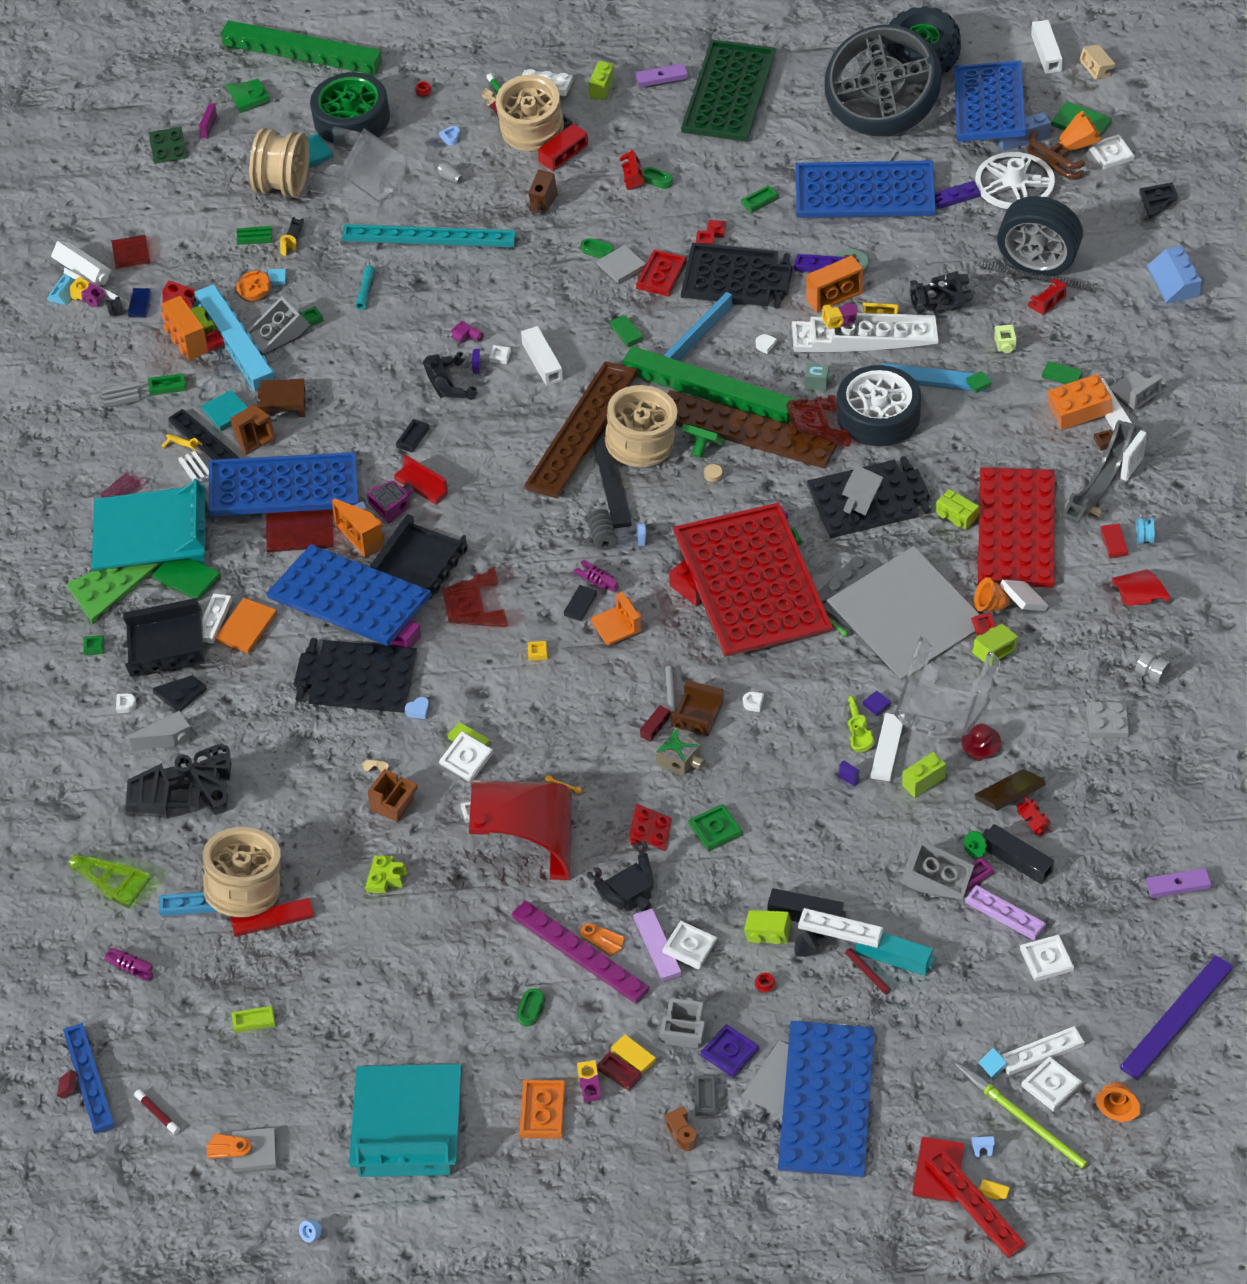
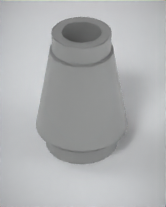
M442 162L437 169L440 177L457 184L463 179V175L450 162Z

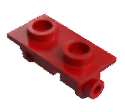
M1024 796L1026 802L1017 805V812L1026 822L1033 818L1027 824L1034 834L1042 836L1047 828L1052 832V829L1049 827L1051 821L1044 813L1042 815L1039 814L1038 810L1040 807L1033 799L1029 801Z

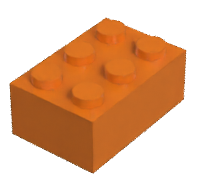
M853 256L806 275V300L817 313L823 310L824 305L832 307L863 292V268Z
M178 296L161 303V316L165 321V324H163L164 330L167 334L170 333L173 343L178 345L181 354L185 355L190 361L208 353L204 327L182 297Z
M1099 374L1047 391L1048 406L1061 430L1113 413L1112 398Z

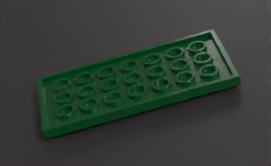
M711 39L681 126V133L747 142L776 54V48Z

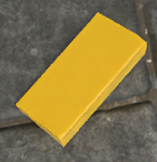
M863 303L862 313L898 314L899 305Z

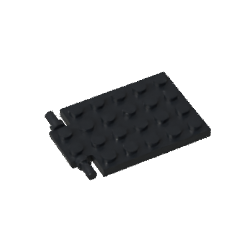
M692 243L681 289V298L718 301L728 292L732 294V303L768 306L770 294H774L773 307L778 309L780 308L781 301L784 299V295H788L793 272V267L789 263L790 254L785 253L783 261L777 264L778 251Z
M906 456L900 458L903 472H900L895 460L862 467L883 477L866 516L855 510H852L850 514L843 511L849 497L842 495L853 470L807 480V487L829 538H834L919 517V512L915 503L922 507L925 514L930 513L931 509L928 504L930 494L919 470L914 469Z
M316 638L310 639L305 653L300 655L293 683L297 690L295 697L297 702H302L304 693L307 692V689H311L308 698L309 704L404 713L417 658V648L323 640L320 654H317L316 646L318 640Z

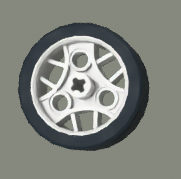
M885 365L866 366L851 372L839 385L837 392V421L841 430L856 442L871 446H889L907 439L918 427L921 416V391L917 382L903 370Z

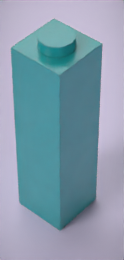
M886 933L882 934L878 948L856 943L855 952L858 955L926 976L928 969L933 968L935 957H932L933 948Z

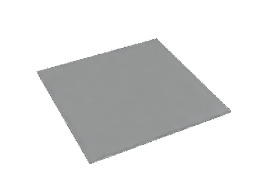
M914 546L827 600L900 679L976 632L971 618L980 615Z

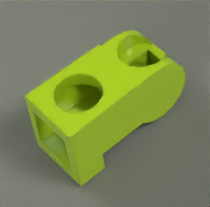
M198 306L191 309L204 327L205 334L216 330L213 320H207L203 307Z

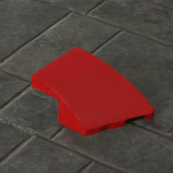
M1148 569L1112 578L1113 586L1120 590L1122 603L1127 606L1148 604L1157 599L1170 600V596L1161 581Z

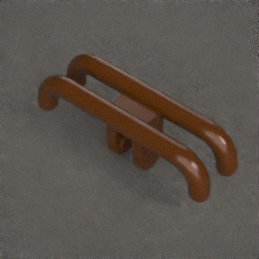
M1033 131L1029 135L1028 141L1030 144L1027 149L1029 154L1042 159L1051 169L1068 179L1075 180L1084 176L1083 170L1073 173L1059 165L1062 164L1069 169H1080L1085 165L1084 160L1071 162L1066 159L1071 152L1070 149L1066 148L1061 151L1062 145L1060 143L1049 149L1035 140L1038 136L1037 131ZM1036 148L1039 151L1043 152L1044 154H1046V157L1040 154L1039 152L1035 151L1034 149Z

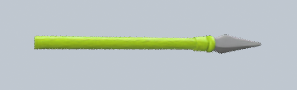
M955 1063L978 1088L984 1091L985 1095L1005 1107L1080 1168L1084 1169L1086 1167L1087 1161L1004 1097L999 1090L994 1088V1085L988 1084L983 1078Z

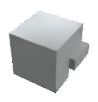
M856 465L842 495L849 497L843 511L850 514L852 510H855L866 516L883 477Z
M670 998L667 1016H663L660 1029V1038L665 1039V1044L690 1048L699 1047V1043H702L705 1027L703 1002Z

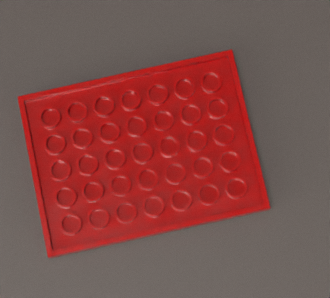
M779 502L674 526L673 532L724 657L832 630L833 627Z

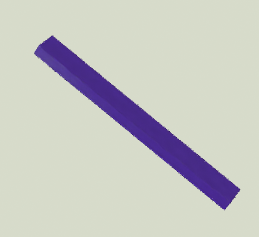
M1215 955L1121 1064L1120 1070L1138 1081L1232 971L1233 965Z

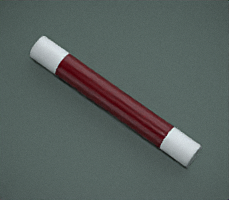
M140 1089L134 1093V1096L174 1135L179 1133L180 1128Z

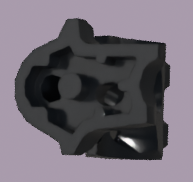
M956 271L932 278L931 283L923 286V283H918V281H910V299L917 315H921L925 312L926 307L934 304L937 306L935 308L936 311L963 307L967 302L973 300L971 290L962 291V286L969 284L968 274H959ZM944 281L945 286H939L938 282ZM928 291L936 292V296L930 297ZM944 299H948L949 303L943 305L941 304V301Z

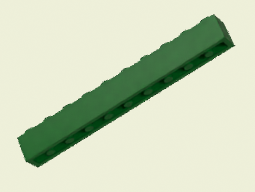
M230 20L227 21L221 31L222 45L371 75H376L382 64L381 50Z
M632 346L623 359V366L637 369L638 374L636 377L727 407L786 424L790 422L796 412L795 398Z

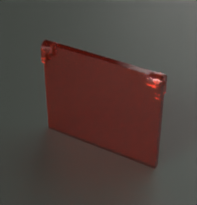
M333 509L265 513L267 553L304 550L310 544L319 548L334 547Z

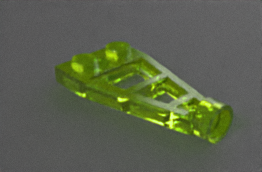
M74 854L68 864L70 869L79 872L109 899L128 909L151 880L150 874L135 867ZM95 866L106 869L100 878L90 873ZM113 873L125 876L117 888H112L106 882Z

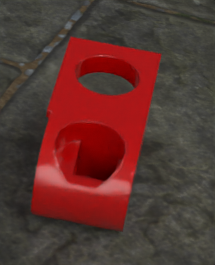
M168 280L162 290V302L164 303L181 296L188 307L191 308L196 301L195 290Z

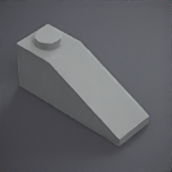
M178 711L128 735L127 738L131 750L175 747L192 739L189 724L181 712Z

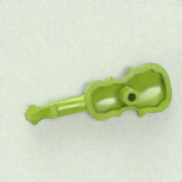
M850 695L847 701L850 703L852 718L848 721V726L850 727L849 730L852 733V737L849 740L855 752H866L874 745L873 733L871 730H867L868 724L865 716L859 714L858 705L855 702L856 697Z

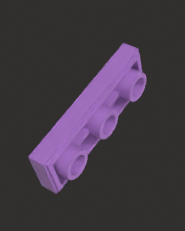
M683 63L635 72V77L639 87H648L688 79V74Z
M1206 868L1146 878V885L1151 898L1211 888Z

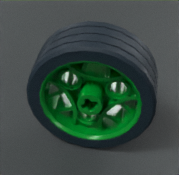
M346 72L334 75L321 82L314 89L310 98L315 130L323 139L334 144L356 145L365 143L381 134L390 120L385 87L378 79L368 74Z

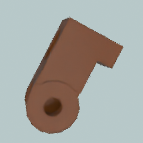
M684 1106L665 1114V1125L678 1147L683 1151H691L696 1146V1131L689 1127L687 1123L688 1112Z

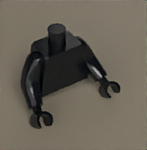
M457 352L454 357H441L439 354L429 355L423 361L427 376L440 398L444 396L447 398H463L465 396L467 399L473 400L478 392H476L477 388L474 386H469L467 391L455 387L448 366L453 363L457 366L462 365L466 359L461 358L463 352Z
M642 841L643 848L639 850L637 843L633 846L634 850L639 852L638 864L636 862L605 881L600 878L602 876L600 868L593 867L595 876L592 872H587V877L591 880L594 879L593 884L601 898L609 904L618 908H624L626 911H630L638 906L643 912L651 907L649 899L651 898V891L654 889V878L648 854L645 853L648 849L645 841Z

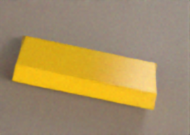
M983 1178L978 1190L988 1198L999 1200L1008 1197L1010 1187Z

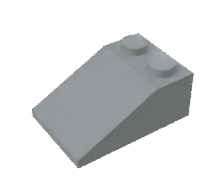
M281 296L246 331V334L249 333L251 335L253 343L257 344L259 350L265 354L299 337L310 324L291 303Z
M919 840L910 852L900 883L919 892L962 900L974 865Z

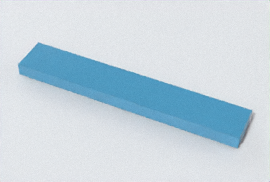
M726 292L664 356L679 361L732 308V294Z
M881 363V365L903 370L918 385L974 391L967 384L966 378L976 373Z

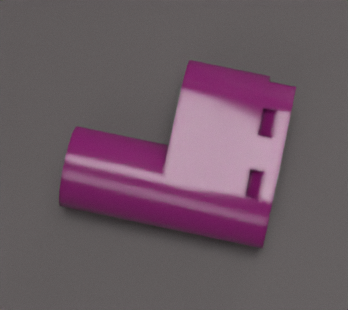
M464 321L459 322L450 331L453 333L451 337L460 343L465 342L469 337L480 342L484 337L483 332Z

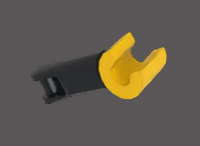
M292 217L286 235L280 237V252L282 255H287V248L296 251V241L303 228L304 218L300 220Z

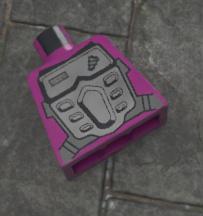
M389 481L367 490L368 504L389 524L409 508L408 496L413 494L414 490L410 484L400 487L395 481Z

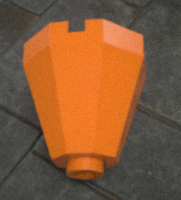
M1084 111L1078 113L1060 135L1061 141L1058 143L1062 145L1063 150L1068 148L1073 151L1097 144L1103 140L1102 137H1097L1100 133L1091 119L1086 116L1084 117L1086 115Z

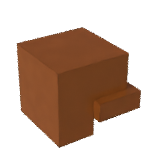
M254 404L230 418L236 441L240 443L242 452L245 454L260 447L261 444L265 446L276 439L270 416Z
M384 769L368 790L370 810L398 822L413 802V795L418 790V784L403 777L398 779V774Z

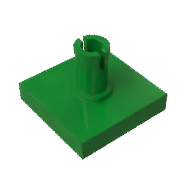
M683 424L681 431L697 439L691 453L693 456L702 458L707 443L724 447L726 440L720 435Z

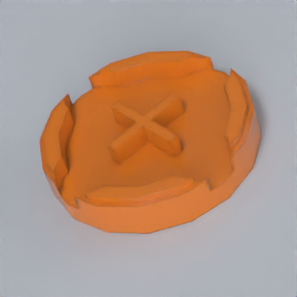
M257 270L244 274L236 285L240 298L246 301L259 300L266 296L271 289V281L268 275Z

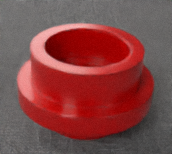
M425 81L419 82L415 87V93L418 96L425 97L432 92L431 86Z
M764 972L756 977L755 987L758 991L767 993L775 988L776 982L770 973Z

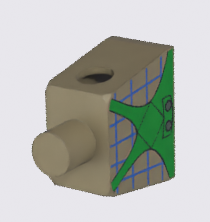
M676 728L655 752L656 764L658 766L681 774H686L691 767L701 770L705 765V760L700 758V745L679 728Z

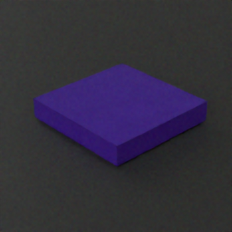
M726 1024L705 1046L700 1055L734 1078L759 1051V1045Z

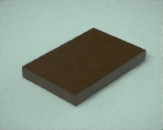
M1021 769L974 795L977 801L998 811L1042 788L1046 783L1044 778Z

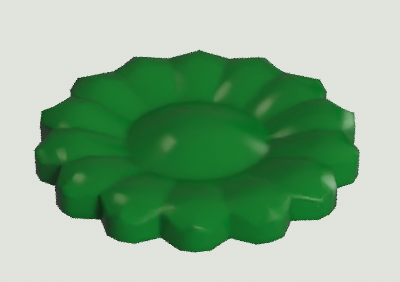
M979 831L967 833L963 842L967 854L977 859L984 856V853L987 852V844L983 834H980Z

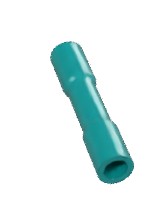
M371 265L366 266L363 273L362 285L355 307L359 310L366 308L370 285L375 273V268Z

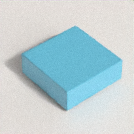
M268 269L271 286L286 285V269Z
M992 1048L978 1062L992 1078H995L1009 1064L995 1048Z

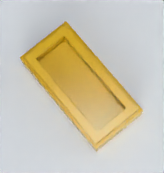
M625 1034L611 1047L612 1053L642 1074L656 1062V1058Z

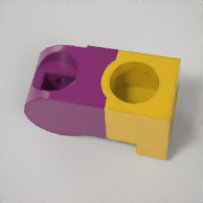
M78 277L70 286L71 298L76 301L80 299L87 302L90 306H98L105 298V293L100 287L81 277Z
M851 303L831 308L830 305H824L821 317L827 329L843 327L855 323L858 309Z
M596 1060L577 1063L578 1079L584 1103L601 1100Z

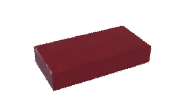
M608 1052L596 1065L599 1072L628 1091L642 1078L641 1072L611 1052Z

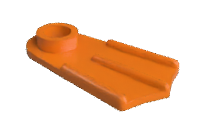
M591 923L583 925L580 929L582 938L607 955L612 956L622 950L625 937Z
M214 1134L210 1142L206 1144L207 1158L245 1156L250 1152L252 1143L247 1138Z

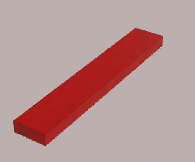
M942 1148L925 1159L924 1163L1007 1258L1025 1248L1026 1243Z

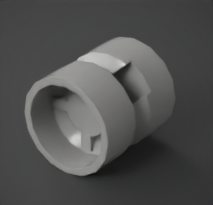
M1145 650L1136 664L1135 671L1142 676L1147 677L1149 675L1150 680L1162 684L1171 670L1172 663L1163 657L1158 659L1155 653Z

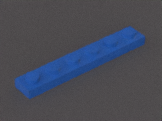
M83 1023L63 1029L94 1134L115 1128Z

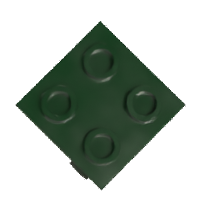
M182 127L148 132L154 164L188 158Z

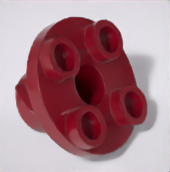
M980 723L964 732L961 744L966 754L975 761H982L983 759L993 757L1000 751L1001 738L996 730L987 724Z

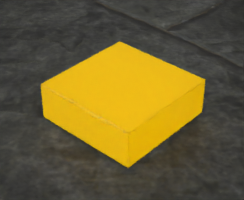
M547 641L528 642L529 661L548 660Z

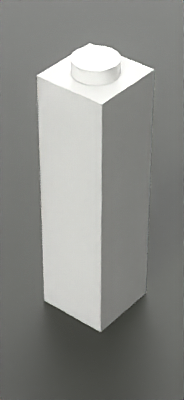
M1049 20L1032 22L1031 36L1045 74L1061 72L1062 56Z
M56 242L51 255L52 258L96 285L106 284L111 269L70 242Z
M536 326L521 331L522 344L545 385L548 386L563 381L562 367L539 327Z

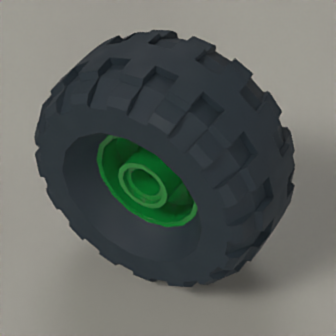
M929 6L909 8L908 11L900 12L896 18L891 20L889 25L902 26L913 30L928 41L939 58L942 75L944 72H949L954 64H956L961 50L960 29L947 12L944 13L941 9L929 8ZM884 44L886 56L893 57L902 64L923 59L917 51L907 46Z

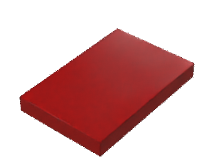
M654 249L636 283V289L669 297L687 262V257Z
M922 1137L912 1196L956 1202V1198L924 1162L927 1157L942 1148L961 1169L965 1143Z

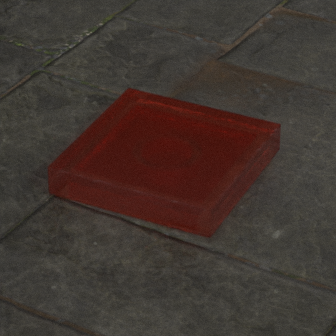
M146 235L111 240L116 268L150 263Z

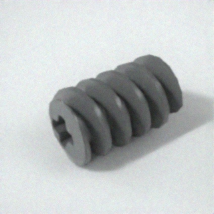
M596 509L588 515V523L595 547L600 550H609L617 545V538L608 510Z

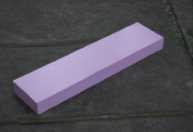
M978 885L965 898V903L1034 941L1046 927L1045 922Z
M653 909L633 914V919L661 981L664 982L681 976V970L676 959L662 953L667 939Z

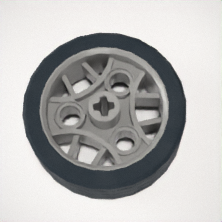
M1029 196L1018 199L1006 210L998 231L997 244L1005 259L1016 268L1023 269L1024 272L1026 270L1027 273L1029 271L1033 275L1035 272L1036 275L1039 273L1042 276L1056 275L1064 272L1073 264L1083 238V227L1077 215L1061 202L1048 197Z

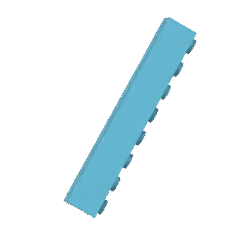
M214 284L195 291L197 305L205 309L208 321L213 320L215 329L218 330L225 342V348L254 392L261 388V381L274 380L275 372L273 368L268 366L265 356H261L257 344H253L251 335L249 333L246 334L243 323L238 322L235 311L232 312L229 302L227 300L224 301L221 290H217Z

